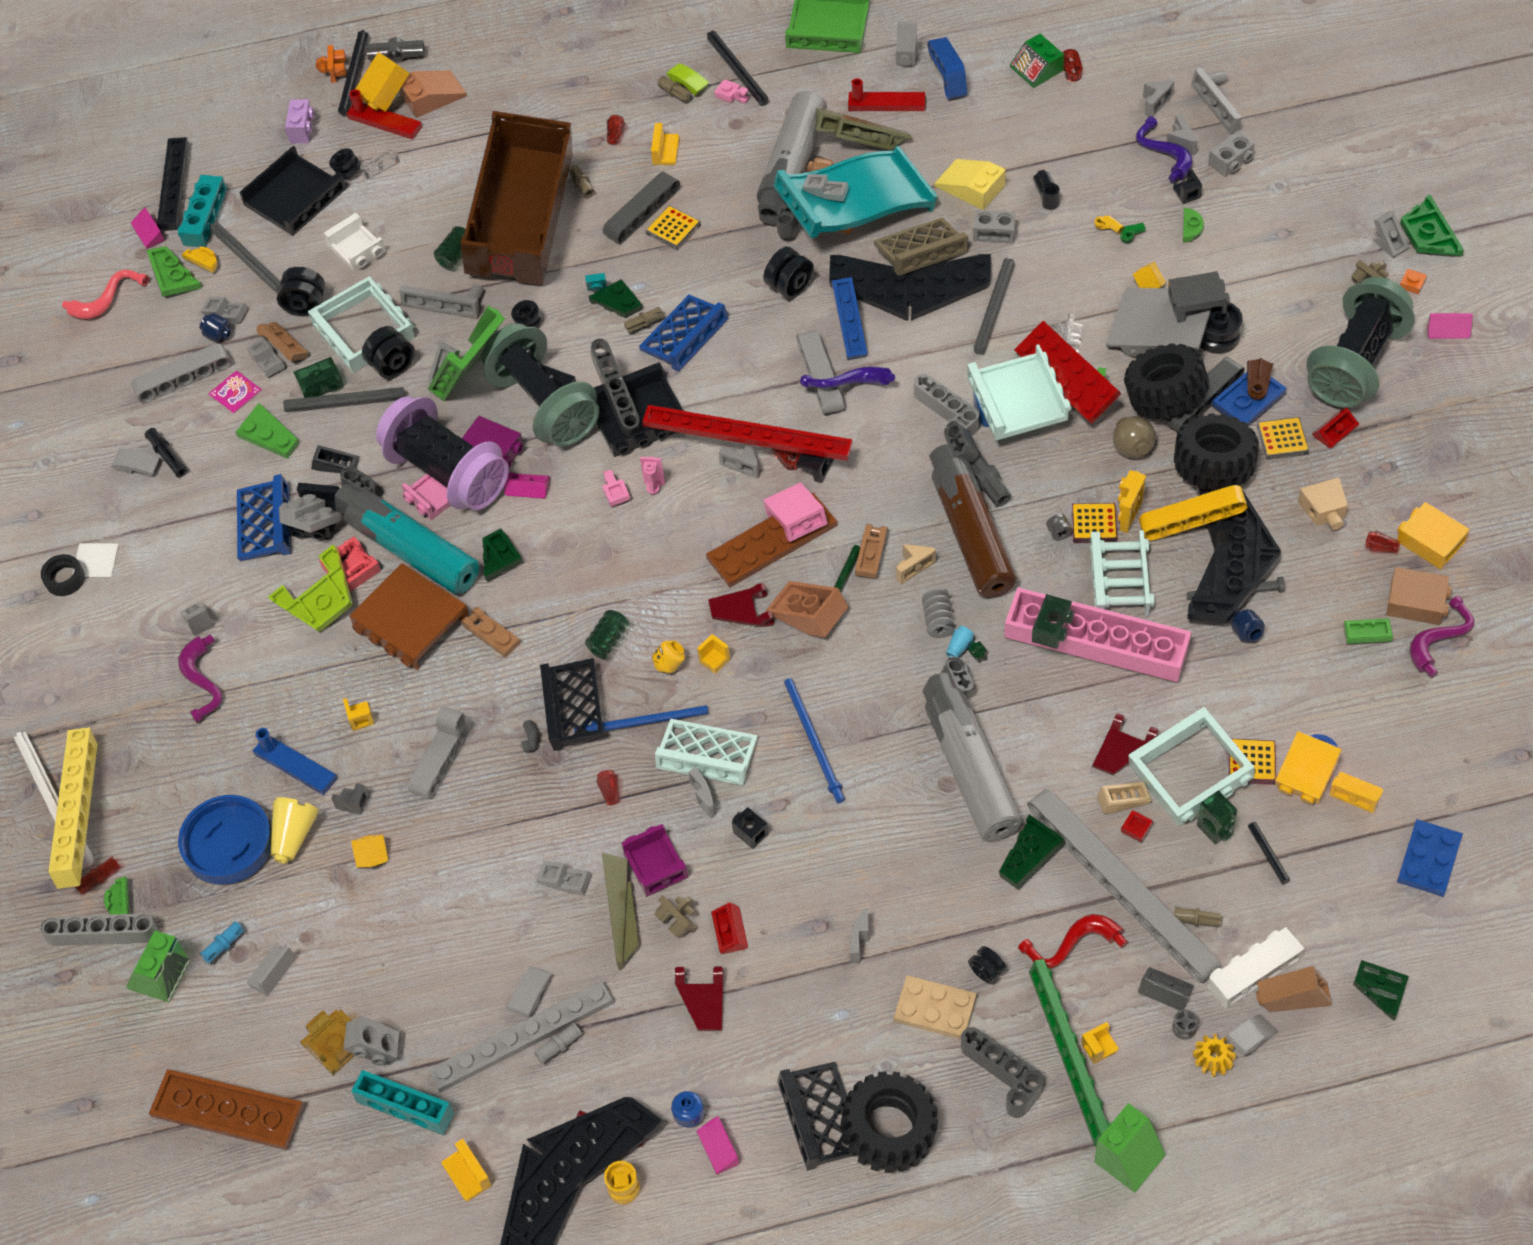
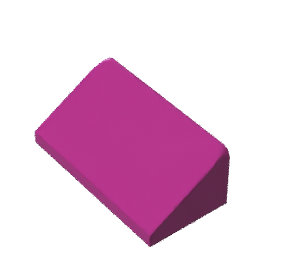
M146 208L142 209L130 222L146 249L164 241L161 231Z
M1430 313L1427 324L1428 338H1470L1473 314Z
M509 473L504 485V494L516 497L545 498L550 476Z
M718 1116L696 1131L716 1175L739 1165L737 1154Z

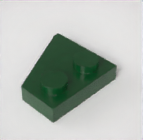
M622 279L589 296L591 304H601L605 310L615 312L624 318L643 310L642 303Z
M501 528L482 538L484 577L486 581L523 562L522 557Z
M1361 960L1353 985L1389 1018L1395 1020L1409 976Z

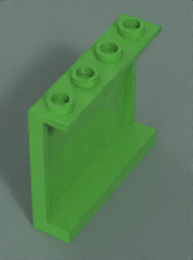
M795 0L789 29H786L785 32L786 48L861 53L869 0Z
M489 305L487 306L468 339L473 345L462 359L451 351L445 357L428 387V390L442 401L446 400L482 356L485 344L498 331L505 317L497 309Z

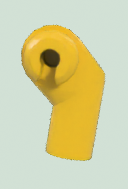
M1098 216L1094 220L1095 227L1100 230L1112 229L1119 235L1124 229V226L1111 216Z

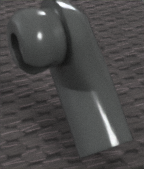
M527 720L523 723V728L528 740L521 743L525 753L535 751L538 732L533 721Z

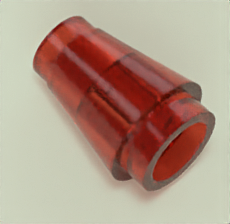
M611 115L606 122L607 143L617 145L625 128V122L623 117Z
M1377 530L1375 532L1369 531L1365 542V548L1373 552L1396 554L1400 546V541Z
M605 770L598 773L596 783L606 804L609 806L618 804L620 802L618 775L615 774L614 770Z

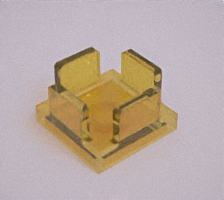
M336 1009L329 1016L322 1010L306 1024L305 1027L308 1035L300 1041L301 1045L333 1076L354 1057L353 1053L343 1049L346 1023L352 1019L341 1009L339 1011Z

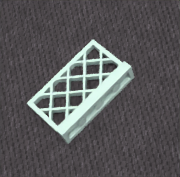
M670 719L660 748L657 747L655 752L656 769L689 775L688 772L696 767L704 778L744 786L746 772L758 738L757 735ZM676 727L684 729L685 732L675 736L672 731ZM702 732L707 736L697 740L694 734ZM722 736L727 737L728 741L718 744L715 739ZM689 737L693 743L683 747L680 741ZM711 741L715 747L705 751L701 745ZM748 741L750 745L741 749L737 743ZM674 743L679 748L677 750L666 749L667 746ZM733 745L736 751L726 755L723 749ZM697 747L700 754H690L687 751ZM716 752H719L722 756L720 759L709 757ZM739 756L744 760L743 764L731 761Z

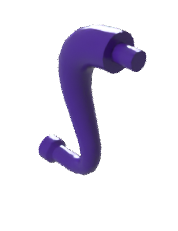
M1149 116L1145 120V124L1136 133L1137 142L1145 148L1173 156L1176 159V163L1171 168L1172 174L1168 178L1171 182H1175L1177 179L1183 180L1193 164L1191 153L1183 146L1175 143L1145 138L1144 134L1158 124L1154 117Z
M872 366L853 369L829 379H815L810 375H803L800 379V384L806 388L811 386L832 388L853 383L887 385L895 380V375L889 368Z

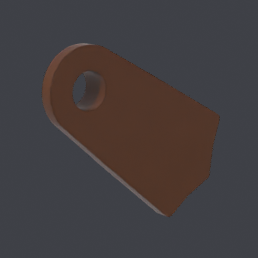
M1262 358L1247 361V393L1252 399L1259 400L1266 396L1273 363L1267 362Z

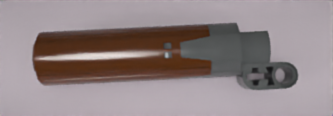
M951 422L944 430V436L948 444L935 448L929 455L934 467L932 480L978 594L985 598L999 597L1014 587L1015 583H1017V577L970 465L978 456L976 444L969 430L957 422Z

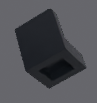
M1190 169L1188 170L1187 180L1173 185V190L1182 204L1201 198L1202 183L1194 171Z

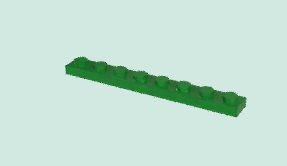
M1044 959L1035 960L1029 974L1096 1147L1097 1140L1109 1127L1110 1123L1104 1117L1102 1102L1096 1096L1092 1077L1087 1073L1085 1058L1077 1047L1076 1035L1071 1031L1066 1010L1062 1008L1060 993L1052 982L1051 970L1046 966Z

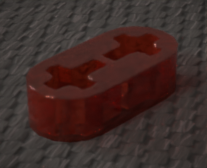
M1067 49L1063 51L1064 74L1067 80L1076 82L1082 78L1083 67L1078 51Z
M771 448L772 453L787 470L798 469L796 463L801 455L800 453Z

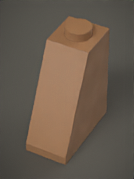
M1314 966L1257 982L1259 991H1256L1258 1003L1263 1005L1269 1012L1333 1005L1328 982Z

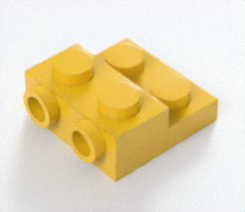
M1130 470L1127 477L1121 479L1119 485L1121 492L1118 497V502H1120L1118 521H1120V531L1128 533L1144 501L1146 475L1138 471Z

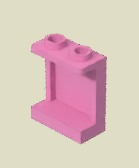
M428 474L424 475L410 487L406 483L401 485L404 492L402 496L409 504H414L417 511L422 516L426 515L430 520H433L451 506L447 500V487Z
M801 482L763 500L767 516H773L780 523L789 542L827 525L824 507Z

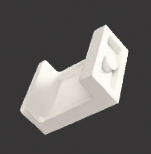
M357 213L324 232L328 247L353 272L363 268L386 252L383 239L381 237H374L362 225L361 218Z

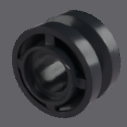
M349 148L337 151L329 161L330 167L335 173L338 172L343 175L344 179L356 174L361 166L359 159Z
M523 300L512 308L511 316L515 324L518 323L526 327L539 328L542 324V314L534 301Z
M981 946L977 950V955H973L968 960V964L976 976L988 984H993L998 979L997 975H1002L1006 971V965L1000 956L986 946Z

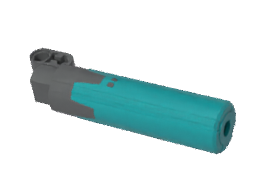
M346 467L341 471V488L335 494L336 512L344 516L347 524L455 595L466 592L474 584L479 574V562L378 497L375 493L374 480L354 467Z

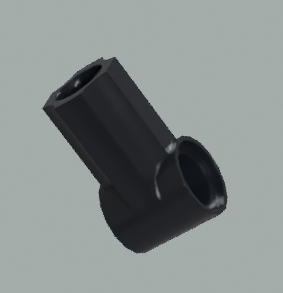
M1045 169L1040 170L1033 176V181L1042 198V206L1049 210L1056 209L1060 204V188L1054 183L1050 172L1045 171Z

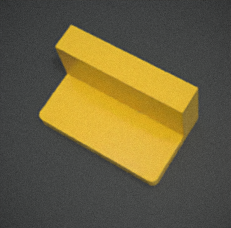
M655 123L651 146L653 165H676L679 134H664L663 123Z
M1339 772L1338 776L1333 780L1329 795L1374 813L1383 789L1346 773Z
M462 1138L455 1143L457 1152L444 1159L441 1163L464 1200L468 1202L492 1185Z

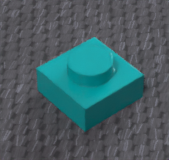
M605 273L585 275L588 291L597 292L607 287Z

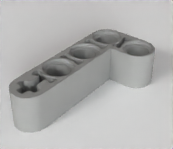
M919 374L914 378L915 398L948 421L947 425L951 422H957L969 430L972 436L979 430V411L927 374Z
M445 706L440 708L436 717L438 731L408 784L410 792L429 799L435 795L469 732V725L465 714Z

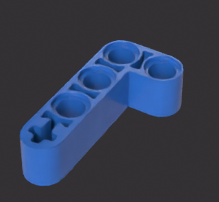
M942 37L927 41L929 55L943 77L944 91L947 99L966 96L967 84L964 64L948 38Z

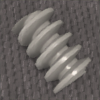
M945 588L931 589L922 596L927 633L935 638H944L954 632L952 627L954 625L953 614L949 604L950 598L948 597L949 591Z

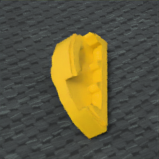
M209 248L187 249L182 253L183 259L212 273L217 268V259L214 252Z

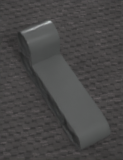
M970 1027L962 1032V1053L1011 1087L1006 1096L1007 1113L1014 1118H1021L1026 1115L1042 1094V1074L979 1029ZM992 1053L997 1055L998 1057L995 1059H989L986 1057V1055ZM1013 1067L1018 1071L1016 1073H1009L1006 1069ZM1032 1081L1038 1085L1036 1087H1029L1026 1083ZM1014 1100H1020L1023 1102V1104L1021 1106H1015L1011 1102Z

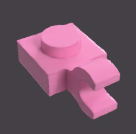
M725 79L714 91L716 98L728 102L736 99L741 103H746L749 100V96H746L747 88L740 87L739 84Z
M611 469L603 472L606 485H603V491L610 507L630 500V495L623 479L616 481Z

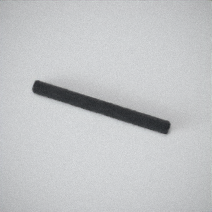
M361 30L357 34L338 108V113L342 116H346L351 107L349 93L356 88L369 36L365 30Z
M716 31L708 32L707 39L759 105L767 104L769 102L768 96Z

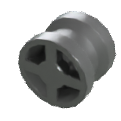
M1056 514L1046 522L1047 528L1052 531V538L1056 541L1069 537L1073 531L1071 525L1067 524L1065 514Z
M1187 1009L1178 1011L1174 1016L1172 1026L1175 1036L1183 1040L1194 1037L1198 1026L1197 1015Z

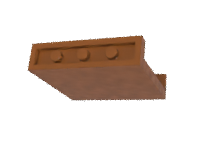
M401 563L350 615L352 628L359 635L364 634L371 643L376 646L379 644L390 656H397L405 666H412L418 671L420 669L418 660L458 619L462 621L465 617H469V612L466 604Z

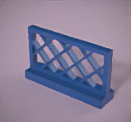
M688 294L640 344V351L666 361L672 365L674 370L680 371L728 320L725 305L720 302L714 305ZM690 302L697 305V307L686 309ZM710 310L707 314L701 315V311ZM698 312L697 317L687 319V315ZM684 316V320L673 322L676 317ZM697 323L695 327L688 328L689 324ZM676 327H686L685 330L676 332L674 331V328ZM664 330H672V333L661 335ZM685 336L681 341L676 342L677 337ZM673 339V343L662 345V341ZM659 342V346L648 347L652 343ZM673 349L668 355L663 353L665 350Z
M282 474L274 475L273 481L237 489V558L239 561L281 552L282 555L291 554L290 533L287 525L280 523L279 507L283 503L290 501L289 484ZM267 489H272L267 498L262 495ZM253 494L247 503L243 501V495ZM260 498L263 502L256 509L252 505ZM270 504L273 506V509L266 515L262 511ZM249 509L254 511L248 519L243 518V515ZM259 515L264 517L257 526L252 523ZM270 521L273 523V526L266 532L263 530V527ZM251 526L254 530L247 537L244 535V531ZM261 532L264 536L256 543L253 539ZM269 538L272 539L273 546L264 548L263 545ZM249 543L254 545L250 552L244 553V549Z

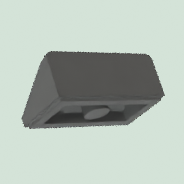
M1149 967L1141 980L1138 993L1177 1010H1183L1194 985Z

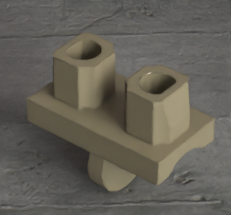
M1359 260L1356 263L1357 269L1351 276L1352 281L1357 284L1371 277L1386 278L1389 275L1385 271L1387 264L1383 261L1378 264L1371 262L1368 266Z
M663 895L658 899L661 905L654 915L664 924L674 916L677 920L668 929L680 939L688 931L694 933L698 927L685 915L687 913L691 917L695 914V911L692 909L694 900L691 897L682 899L678 896L675 899L678 906Z

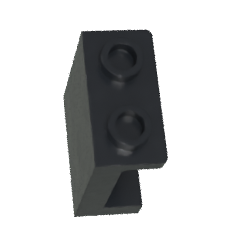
M298 483L296 490L299 497L303 498L304 495L308 494L315 495L316 498L325 500V507L336 511L335 494L340 489L339 486ZM336 523L311 533L288 525L287 528L290 536L297 538L308 537L317 540H331Z

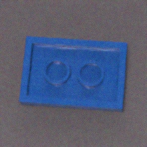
M1246 372L1212 401V406L1221 413L1226 414L1227 417H1236L1240 422L1244 421L1249 425L1286 394L1287 388L1271 377L1266 396L1259 400L1252 399L1247 393Z
M1416 819L1397 883L1444 897L1463 833Z

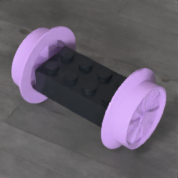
M405 396L389 406L381 417L376 431L377 442L382 447L383 456L388 462L401 464L409 461L447 487V500L456 509L470 508L472 510H481L496 499L502 491L509 473L508 463L502 458L501 448L496 443L483 442L474 447L437 422V406L430 398L419 397L415 399L411 396Z

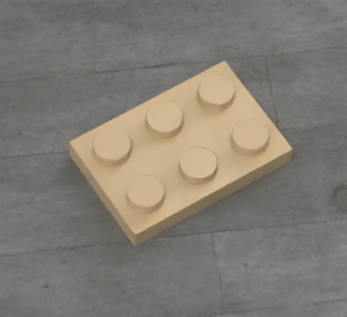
M907 975L895 1011L894 1022L961 1039L962 1032L968 1028L977 993Z

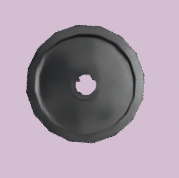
M785 246L779 249L769 260L763 275L764 283L773 290H777L785 298L793 299L799 296L808 286L813 275L814 264L805 256L799 255L791 247Z
M288 268L282 275L276 299L278 305L292 315L308 317V311L322 302L326 285L324 278L309 268Z
M1230 303V305H1227V313L1222 314L1220 306L1212 307L1200 345L1204 351L1213 354H1223L1237 347L1243 323V315L1240 309L1233 303Z
M384 326L374 331L366 339L361 354L363 360L374 368L381 377L392 379L401 375L411 365L415 349L393 326Z

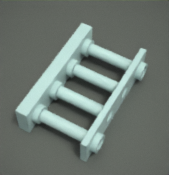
M1139 530L1138 541L1104 542V540H1100V532H1091L1090 552L1095 607L1105 609L1109 608V606L1144 605V614L1148 616L1150 607H1154V594L1149 592L1146 552H1149V541L1144 539V530ZM1139 550V559L1106 560V558H1102V553H1105V551ZM1140 568L1141 578L1108 579L1107 576H1103V571H1106V569ZM1142 586L1143 596L1109 597V595H1105V590H1108V587Z

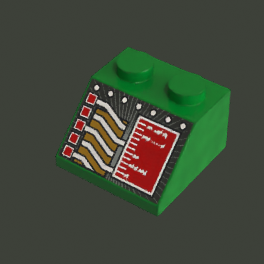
M1039 33L1025 41L1010 63V68L1030 86L1035 88L1063 72L1064 54Z

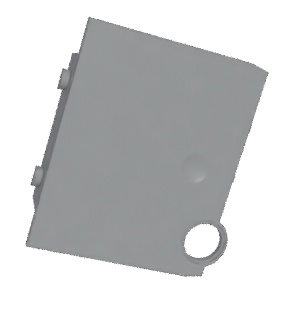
M1126 288L1106 346L1121 347L1126 356L1133 357L1138 356L1140 353L1144 354L1150 348L1154 349L1159 345L1166 346L1170 343L1175 345L1184 344L1187 347L1190 346L1199 350L1212 308L1186 312V321L1177 322L1168 296V288Z

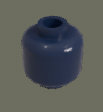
M216 313L205 315L200 323L199 328L202 335L214 342L228 339L231 333L229 320Z
M1246 609L1236 613L1231 627L1233 632L1243 642H1254L1262 637L1265 624L1256 612Z

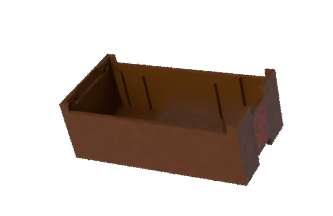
M493 111L492 124L464 237L462 236L461 239L464 274L491 278L492 274L516 277V282L543 286L573 156L571 123Z

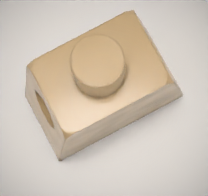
M1339 477L1300 488L1298 503L1315 525L1320 526L1329 523L1332 530H1338L1344 525L1342 519L1346 516L1348 506Z

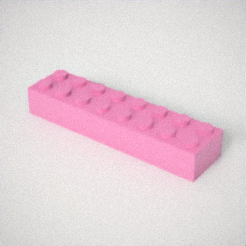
M1017 588L1005 621L1004 637L1178 682L1189 649L1191 631Z

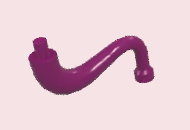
M1459 595L1452 598L1449 605L1465 619L1464 624L1430 628L1421 631L1410 643L1409 652L1414 665L1419 672L1426 671L1430 677H1434L1438 671L1433 666L1435 660L1428 651L1429 646L1438 640L1464 635L1474 626V617L1463 604L1464 600Z
M211 634L203 639L197 636L181 650L178 657V667L183 676L213 696L212 701L207 705L190 711L196 723L201 721L205 715L214 711L222 701L220 689L198 672L195 666L196 660L208 651L206 646L215 642Z

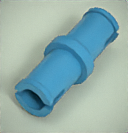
M234 921L222 934H217L214 937V941L199 953L202 959L211 964L224 950L227 951L230 948V944L245 932L244 929H241L242 926Z

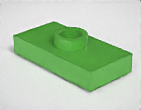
M1389 618L1344 621L1343 626L1347 644L1388 642L1393 639Z

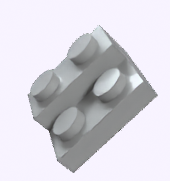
M312 494L304 495L303 498L298 497L296 500L283 503L279 507L280 523L310 533L341 521V513L325 507V500L316 498Z

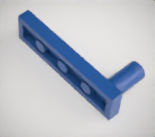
M852 277L833 280L832 288L847 360L866 357L868 353Z
M260 728L256 731L255 736L258 744L252 750L254 755L324 796L338 779L336 774L271 737L266 728Z

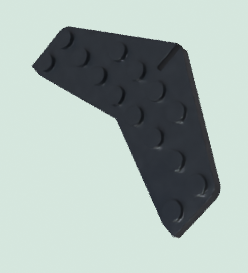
M979 254L929 265L899 276L894 272L895 266L843 255H830L829 284L831 288L833 280L852 277L857 300L906 321L907 306H911L912 321L985 290L991 284V254Z
M1197 485L1198 496L1213 492L1208 488L1205 490L1201 489ZM1244 491L1243 494L1247 503V509L1244 512L1207 524L1214 553L1196 593L1189 603L1187 620L1219 623L1230 621L1280 560L1281 549Z
M623 1097L528 1138V1143L540 1151L542 1155L539 1156L523 1143L500 1245H554L581 1186L654 1135L664 1124L663 1120L635 1099Z

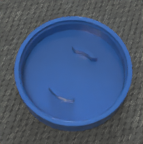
M239 795L217 796L201 803L188 814L179 831L178 847L186 866L197 878L211 884H232L250 877L264 865L271 853L272 827L264 810L253 800Z

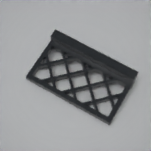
M594 658L550 667L549 663L541 664L540 670L548 740L553 751L561 750L564 744L605 736ZM590 666L591 670L585 677L578 673L581 668ZM565 671L569 673L564 681L557 678V673ZM574 677L582 680L576 688L568 685ZM586 684L593 687L588 695L580 692ZM565 688L572 692L566 700L559 697ZM577 695L584 699L578 707L571 704ZM589 702L595 705V709L590 714L583 711ZM567 707L574 710L568 719L561 715ZM579 714L586 717L580 726L573 723ZM591 721L598 724V730L587 731L585 728ZM569 725L577 729L573 735L564 737V731Z
M835 1062L790 1072V1069L780 1071L777 1083L806 1170L815 1169L818 1164L851 1157L848 1148L841 1145L843 1141L842 1135L838 1143L825 1136L830 1127L843 1134L841 1126L833 1122L838 1113L842 1115L843 1109H841V1106H844L846 1101V1093ZM831 1070L833 1076L831 1084L818 1078L821 1072ZM805 1077L812 1082L806 1090L797 1085L796 1078ZM815 1083L827 1089L823 1098L810 1092ZM830 1091L840 1096L841 1101L838 1106L825 1100ZM806 1097L819 1103L815 1112L804 1106ZM822 1105L835 1111L830 1120L817 1114ZM814 1119L827 1125L822 1134L812 1129L811 1124ZM822 1141L834 1147L831 1154L821 1156L819 1145Z

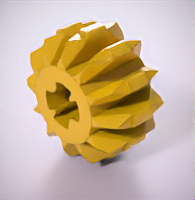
M1216 1033L1213 1034L1212 1039L1207 1035L1203 1036L1202 1041L1196 1042V1049L1193 1051V1058H1196L1195 1066H1203L1201 1070L1203 1074L1211 1071L1212 1077L1216 1075V1071L1223 1076L1226 1073V1069L1231 1070L1233 1067L1232 1061L1236 1058V1054L1232 1052L1234 1046L1226 1044V1036L1221 1040L1217 1039Z

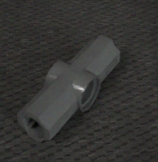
M393 37L386 43L367 44L366 47L368 60H374L378 52L395 63L401 62L404 57L425 56L423 40L403 41L401 38Z
M978 451L976 460L970 463L981 491H985L995 506L1001 507L1011 499V493L1001 481L996 467L989 465Z

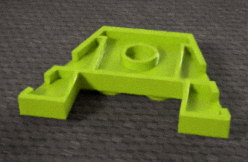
M334 544L318 556L329 573L299 597L294 599L284 585L268 596L272 602L318 632L322 631L353 606L339 550Z

